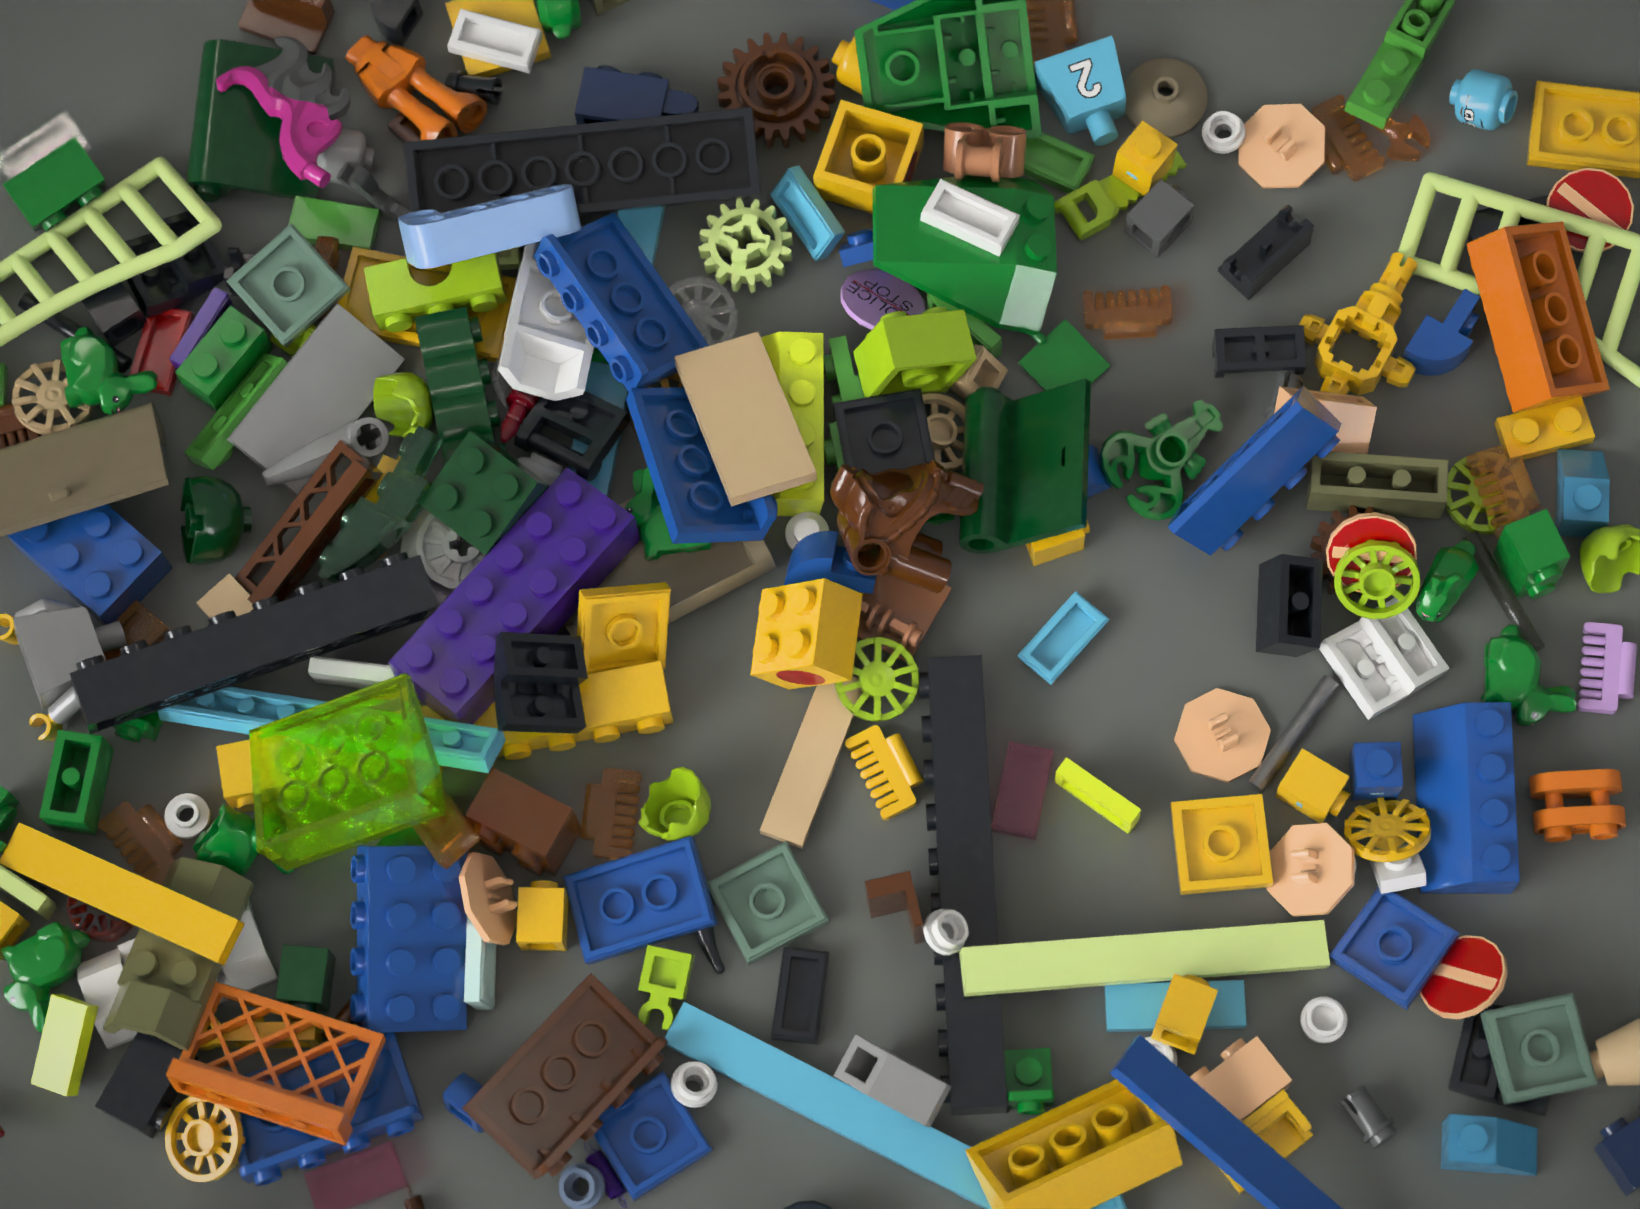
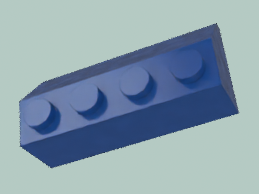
M1302 386L1179 506L1168 528L1175 535L1210 556L1219 547L1226 552L1242 537L1244 532L1240 527L1251 516L1258 521L1274 506L1276 501L1271 497L1283 485L1290 490L1306 475L1308 471L1303 466L1315 454L1322 459L1339 443L1340 439L1336 434L1339 432L1342 423Z
M1465 702L1413 714L1416 806L1426 810L1431 824V838L1424 849L1418 852L1426 871V886L1419 887V893L1512 894L1519 884L1520 878L1511 702ZM1417 831V838L1420 836L1422 831Z

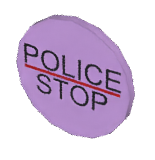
M874 269L858 271L847 277L840 290L841 304L847 314L860 325L871 330L878 324L880 318L888 313L904 311L907 315H917L925 311L924 300L918 290L911 284L885 271Z

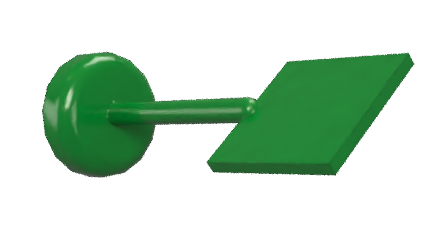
M1066 319L1047 336L1041 331L1037 335L1029 334L1036 341L1037 345L1018 362L1044 391L1085 378L1092 384L1111 366Z

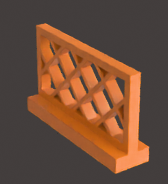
M215 982L188 1051L183 1050L179 1060L173 1058L166 1076L176 1092L346 1146L353 1131L350 1124L386 1038L384 1034ZM222 997L239 1002L244 1014L218 1025L214 1014ZM246 1005L256 1009L249 1011ZM270 1013L282 1016L286 1028L261 1039L253 1021ZM288 1018L293 1019V1020H296V1021H299V1022L294 1023V1024L291 1025V1023H290V1021H289ZM210 1023H212L213 1028L207 1031ZM249 1024L256 1042L230 1053L223 1035ZM313 1026L324 1029L329 1041L303 1052L295 1034ZM331 1032L340 1034V1036L333 1038ZM291 1037L298 1055L273 1066L265 1048ZM216 1038L219 1039L225 1056L208 1064L194 1060L201 1045ZM354 1040L370 1044L364 1058L347 1066L345 1065L339 1052V1047ZM333 1050L341 1069L315 1080L308 1061ZM260 1051L268 1069L252 1077L240 1075L235 1062ZM303 1064L311 1083L294 1091L282 1088L277 1076ZM230 1065L232 1072L222 1068ZM358 1072L353 1082L350 1075ZM346 1078L350 1091L343 1107L325 1102L320 1089ZM272 1079L275 1085L265 1083V1081ZM315 1092L318 1099L309 1097L307 1095Z

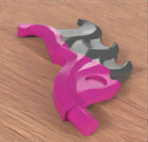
M288 36L275 37V44L283 48L281 54L276 59L254 68L241 66L227 71L216 78L217 89L220 92H224L233 84H242L249 88L269 116H276L282 119L279 141L282 157L289 169L301 181L306 178L318 187L324 188L329 183L331 174L317 165V158L323 151L335 143L341 134L342 122L338 119L344 116L350 107V93L347 87H343L340 96H332L330 91L333 85V78L329 65L325 63L321 73L312 72L308 67V52L301 41Z

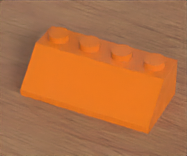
M1563 221L1503 227L1467 243L1471 267L1475 274L1483 303V310L1486 314L1495 353L1498 357L1506 386V393L1513 413L1578 397L1584 398L1610 390Z

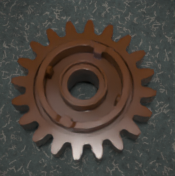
M782 32L778 43H773L770 35L764 33L762 46H758L755 41L749 38L747 39L748 53H744L737 48L733 49V58L736 64L723 62V73L726 76L717 79L718 90L722 91L718 94L719 107H725L724 110L752 107L756 141L760 136H765L766 147L769 149L773 146L775 138H781L783 146L789 148L791 135H796L804 143L806 142L805 128L808 127L814 132L821 131L818 117L829 119L831 113L830 107L827 104L835 103L836 100L835 91L831 89L835 86L834 74L827 73L830 70L828 58L818 60L819 50L816 45L804 51L803 37L800 36L793 45H789L786 32ZM773 86L786 88L783 93L778 95H772L767 92Z

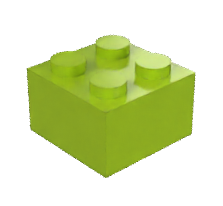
M934 307L917 315H907L904 311L888 313L880 318L878 324L866 335V338L853 352L864 398L921 388L922 395L946 392L977 359L964 309L947 311L946 307Z

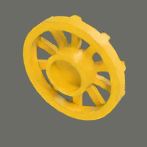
M1384 797L1377 798V802L1355 807V811L1345 819L1344 837L1355 849L1357 856L1376 862H1393L1409 858L1424 849L1431 838V824L1426 810L1411 804L1410 800H1384ZM1367 818V819L1370 820V822L1365 821V820H1362V819ZM1415 819H1417V820L1420 822V823H1408V822L1413 821V820H1415ZM1354 828H1365L1352 834ZM1406 831H1422V833L1416 838ZM1370 837V841L1366 846L1357 842V840ZM1405 841L1409 843V845L1405 847L1398 848L1401 845H1403Z
M190 1096L177 1105L168 1120L165 1132V1146L168 1158L175 1170L186 1179L195 1182L219 1180L238 1164L237 1160L242 1150V1144L245 1143L240 1113L215 1104L210 1118L207 1119L205 1105L207 1101ZM195 1104H197L199 1119L196 1120L187 1112ZM222 1110L227 1118L218 1124L217 1120ZM181 1118L188 1123L184 1133L177 1132ZM231 1126L232 1136L223 1135V1130ZM177 1140H183L186 1148L181 1154H179L177 1149ZM223 1142L231 1143L230 1152L222 1147ZM216 1153L225 1160L219 1168L215 1157ZM193 1155L197 1158L193 1170H190L184 1161ZM205 1157H207L211 1173L200 1174Z

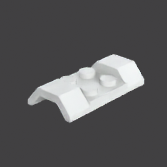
M540 242L525 245L505 329V339L498 371L512 389L558 401L583 395L594 346L587 339L585 329L574 313L569 312L563 305L561 295L550 279L544 277L539 271L534 254Z
M250 899L240 920L245 925L225 966L222 965L216 982L247 992L276 981L279 977L254 919ZM135 938L117 945V949L81 963L77 968L78 982L85 1001L99 1006L94 1025L107 1049H112L129 1042L137 1034L135 1031L121 1029L112 1034L105 1032L103 1029L120 988L117 981ZM222 997L220 1003L228 1001L229 999Z

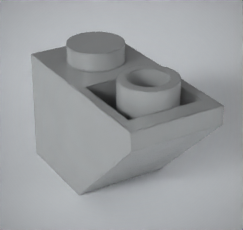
M856 1034L834 1074V1077L928 1128L931 1127L952 1087L890 1051Z

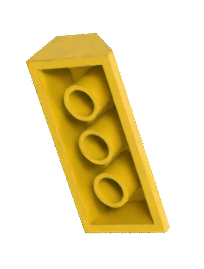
M1117 1079L965 1150L967 1158L992 1209H1091L1183 1165L1174 1128Z

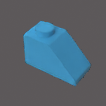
M1557 450L1555 526L1560 536L1586 538L1594 530L1606 527L1609 523L1610 478L1602 451Z
M1449 1114L1442 1122L1441 1169L1536 1176L1538 1128L1498 1117Z

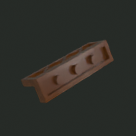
M339 440L234 578L251 593L248 600L252 604L272 596H278L280 602L287 600L384 474L346 441ZM345 455L352 463L336 483L335 467ZM327 479V486L321 487ZM328 492L327 496L310 517L309 501L315 494ZM300 514L301 521L294 522ZM301 527V530L283 552V535L290 528ZM274 549V556H268ZM275 562L259 584L251 578L262 563Z

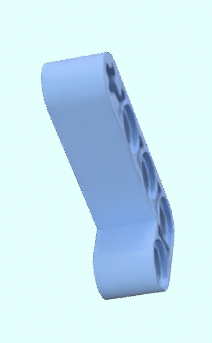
M570 184L546 187L444 213L429 209L411 212L398 217L407 262L419 269L439 267L540 242L543 237L549 234L560 237L581 230L573 186Z

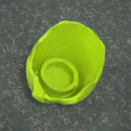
M412 372L392 373L376 377L373 386L374 411L378 419L394 425V429L389 432V436L414 439L423 435L434 419V410L428 384L419 375Z
M1629 524L1601 527L1594 530L1583 540L1579 549V561L1590 590L1598 594L1613 593L1620 590L1622 578L1626 573L1640 574V529Z
M677 767L672 769L668 779L650 784V795L641 808V819L638 821L639 825L646 832L667 841H675L688 836L693 837L702 831L709 822L711 814L710 795L692 770L685 767Z

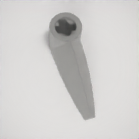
M361 418L302 446L262 473L266 485L310 478L339 440L346 441L366 459L371 458L386 448L389 439L388 430L377 418ZM360 427L363 428L364 433L370 431L373 436V440L368 443L370 450H367L366 444L360 446L357 442L356 437L361 435ZM344 455L335 467V470L349 466L352 461Z

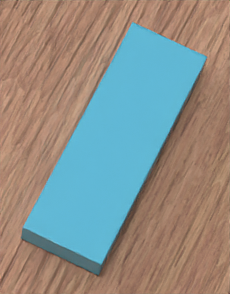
M1244 980L1207 981L1210 987L1217 989L1218 992L1204 1030L1245 1029ZM1171 982L1104 986L1106 1032L1153 1031Z

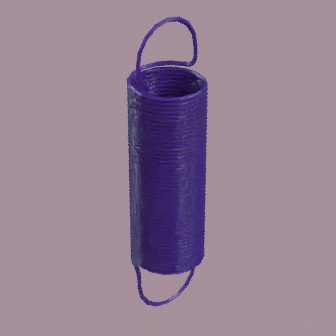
M600 1149L593 1150L596 1152L589 1155L585 1161L595 1166L603 1175L605 1192L610 1200L618 1197L619 1201V1198L622 1197L621 1194L624 1191L626 1192L624 1186L617 1178Z

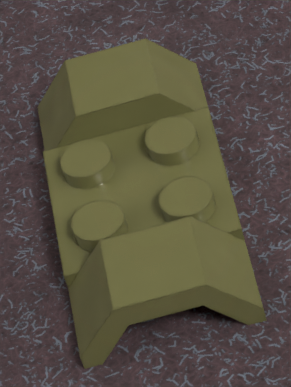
M180 857L170 865L162 884L163 887L239 921L254 888L252 881L223 865L186 857ZM139 928L117 981L120 988L103 1029L105 1032L112 1034L121 1029L153 1035L179 1049L188 1051L222 965Z

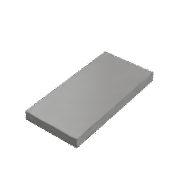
M337 303L319 323L227 440L262 469L267 470L287 455L311 441L356 421L373 400V386L376 377L395 373L405 359ZM310 478L281 484L294 495H297Z

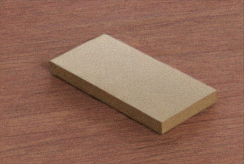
M758 331L674 356L676 369L731 506L817 480L815 467Z

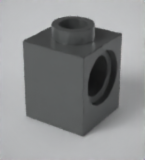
M1160 179L1127 214L1125 232L1158 258L1192 222L1194 205L1190 196L1177 185L1171 187L1164 180Z

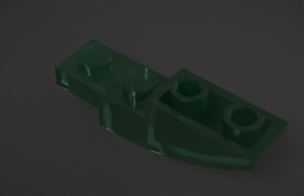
M418 425L414 434L412 432L407 434L398 451V456L401 458L393 473H386L378 486L377 495L380 497L375 504L360 496L356 504L351 503L345 510L340 521V526L343 529L336 542L329 543L324 549L319 560L321 569L318 576L335 584L340 580L338 575L358 567L366 568L374 563L410 529L425 509L418 502L432 483L423 477L443 442L440 437Z

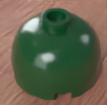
M196 476L184 479L181 494V511H185V526H181V539L185 561L190 564L207 565L218 563L231 557L241 546L243 533L251 532L252 512L250 506L243 507L240 494L230 483L220 478Z

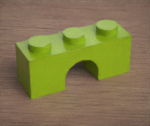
M497 252L452 263L451 271L447 278L441 283L432 286L421 285L414 280L413 272L406 258L363 268L372 314L380 331L400 332L412 327L413 323H415V317L465 306L468 311L472 310L482 313L495 309L498 304L508 302Z

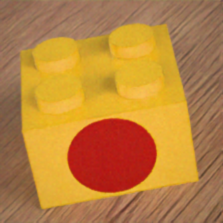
M841 100L813 175L815 189L824 200L873 214L872 189L875 185L912 180L924 146L923 124Z
M825 578L762 589L750 675L788 690L851 681L863 594Z

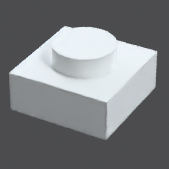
M1404 843L1398 848L1405 847L1409 845V843ZM1419 853L1393 862L1370 860V865L1381 894L1426 886V871Z

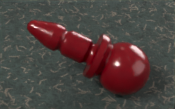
M511 387L512 393L506 399L510 408L505 416L506 419L503 420L501 425V442L507 443L516 434L525 415L530 413L539 400V396L518 391Z

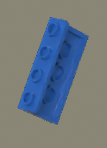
M615 212L581 227V230L559 238L549 234L542 238L534 254L539 271L544 277L550 279L560 293L565 308L569 312L574 313L585 329L589 342L600 350L609 363L614 378L618 382L623 383L628 392L631 388H647L677 373L674 356L709 346Z
M684 387L631 388L626 397L627 405L672 544L762 541L777 518L778 506L775 497L770 494L731 506Z
M467 845L358 846L357 855L352 856L350 864L351 880L353 883H357V902H352L350 909L352 929H357V948H352L350 954V969L352 975L357 976L356 994H352L350 999V1016L352 1022H356L357 1026L378 1033L467 1030V1003L464 1002L467 914L465 913L459 882V875L467 857Z
M381 1032V1034H384L386 1041L350 1124L353 1131L346 1146L239 1112L243 1136H245V1143L242 1144V1150L238 1158L241 1166L239 1168L241 1178L248 1184L255 1182L256 1186L268 1185L280 1180L283 1177L281 1172L298 1165L300 1170L311 1169L327 1161L325 1155L342 1149L345 1154L354 1153L371 1145L370 1139L387 1133L388 1137L392 1138L414 1130V1123L423 1120L424 1117L396 1033ZM354 1040L339 1047L338 1049L345 1065L347 1066L364 1058L370 1044ZM333 1050L308 1061L315 1080L341 1069ZM286 1060L280 1061V1062L275 1063V1064H272V1065L275 1066V1065L280 1064V1063H282V1062H284V1061H286ZM303 1064L277 1076L282 1088L290 1091L311 1083ZM264 1067L243 1076L252 1077L268 1068ZM358 1072L350 1075L353 1082ZM346 1078L320 1089L325 1102L343 1107L350 1087ZM272 1079L265 1081V1083L275 1085ZM315 1092L307 1095L309 1097L318 1099ZM229 1126L228 1129L232 1136L231 1126Z

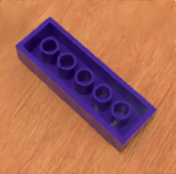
M567 467L390 659L389 665L397 683L443 719L473 725L495 701L494 662L497 635L501 632L555 635L578 609L579 590L597 588L640 541L635 516Z

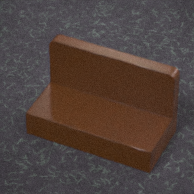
M249 0L238 25L240 30L274 42L275 37H293L304 44L309 54L314 55L320 47L335 14V10L331 0Z
M910 871L865 881L866 898L871 918L907 910L915 944L924 942L923 921Z

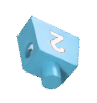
M1112 36L1035 62L1036 86L1068 134L1088 129L1096 146L1109 144L1119 136L1113 120L1125 115L1126 94Z

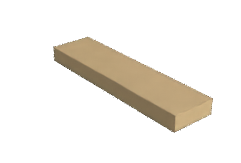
M852 676V680L844 681L843 686L857 682L858 678ZM834 683L816 686L760 828V834L781 842L787 841L788 844L801 849L805 845L855 717L839 700ZM858 688L845 693L848 699L855 704L863 692Z

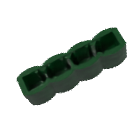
M465 306L415 317L444 464L447 463L469 431L489 438L507 452L505 443H497L494 427L501 426V420L496 400H487L485 385L492 384V377L487 358L479 359L476 343L484 342L478 316L470 317Z

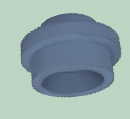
M577 1163L569 1166L562 1173L559 1180L561 1199L572 1209H591L601 1201L605 1192L603 1175L595 1166L588 1163ZM581 1178L587 1179L590 1185L586 1195H581L577 1190V1183Z

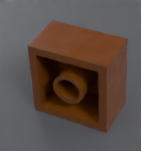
M493 767L465 814L473 828L472 833L479 838L477 843L499 856L502 855L504 850L519 859L517 864L537 876H541L543 871L556 877L582 830L573 808Z

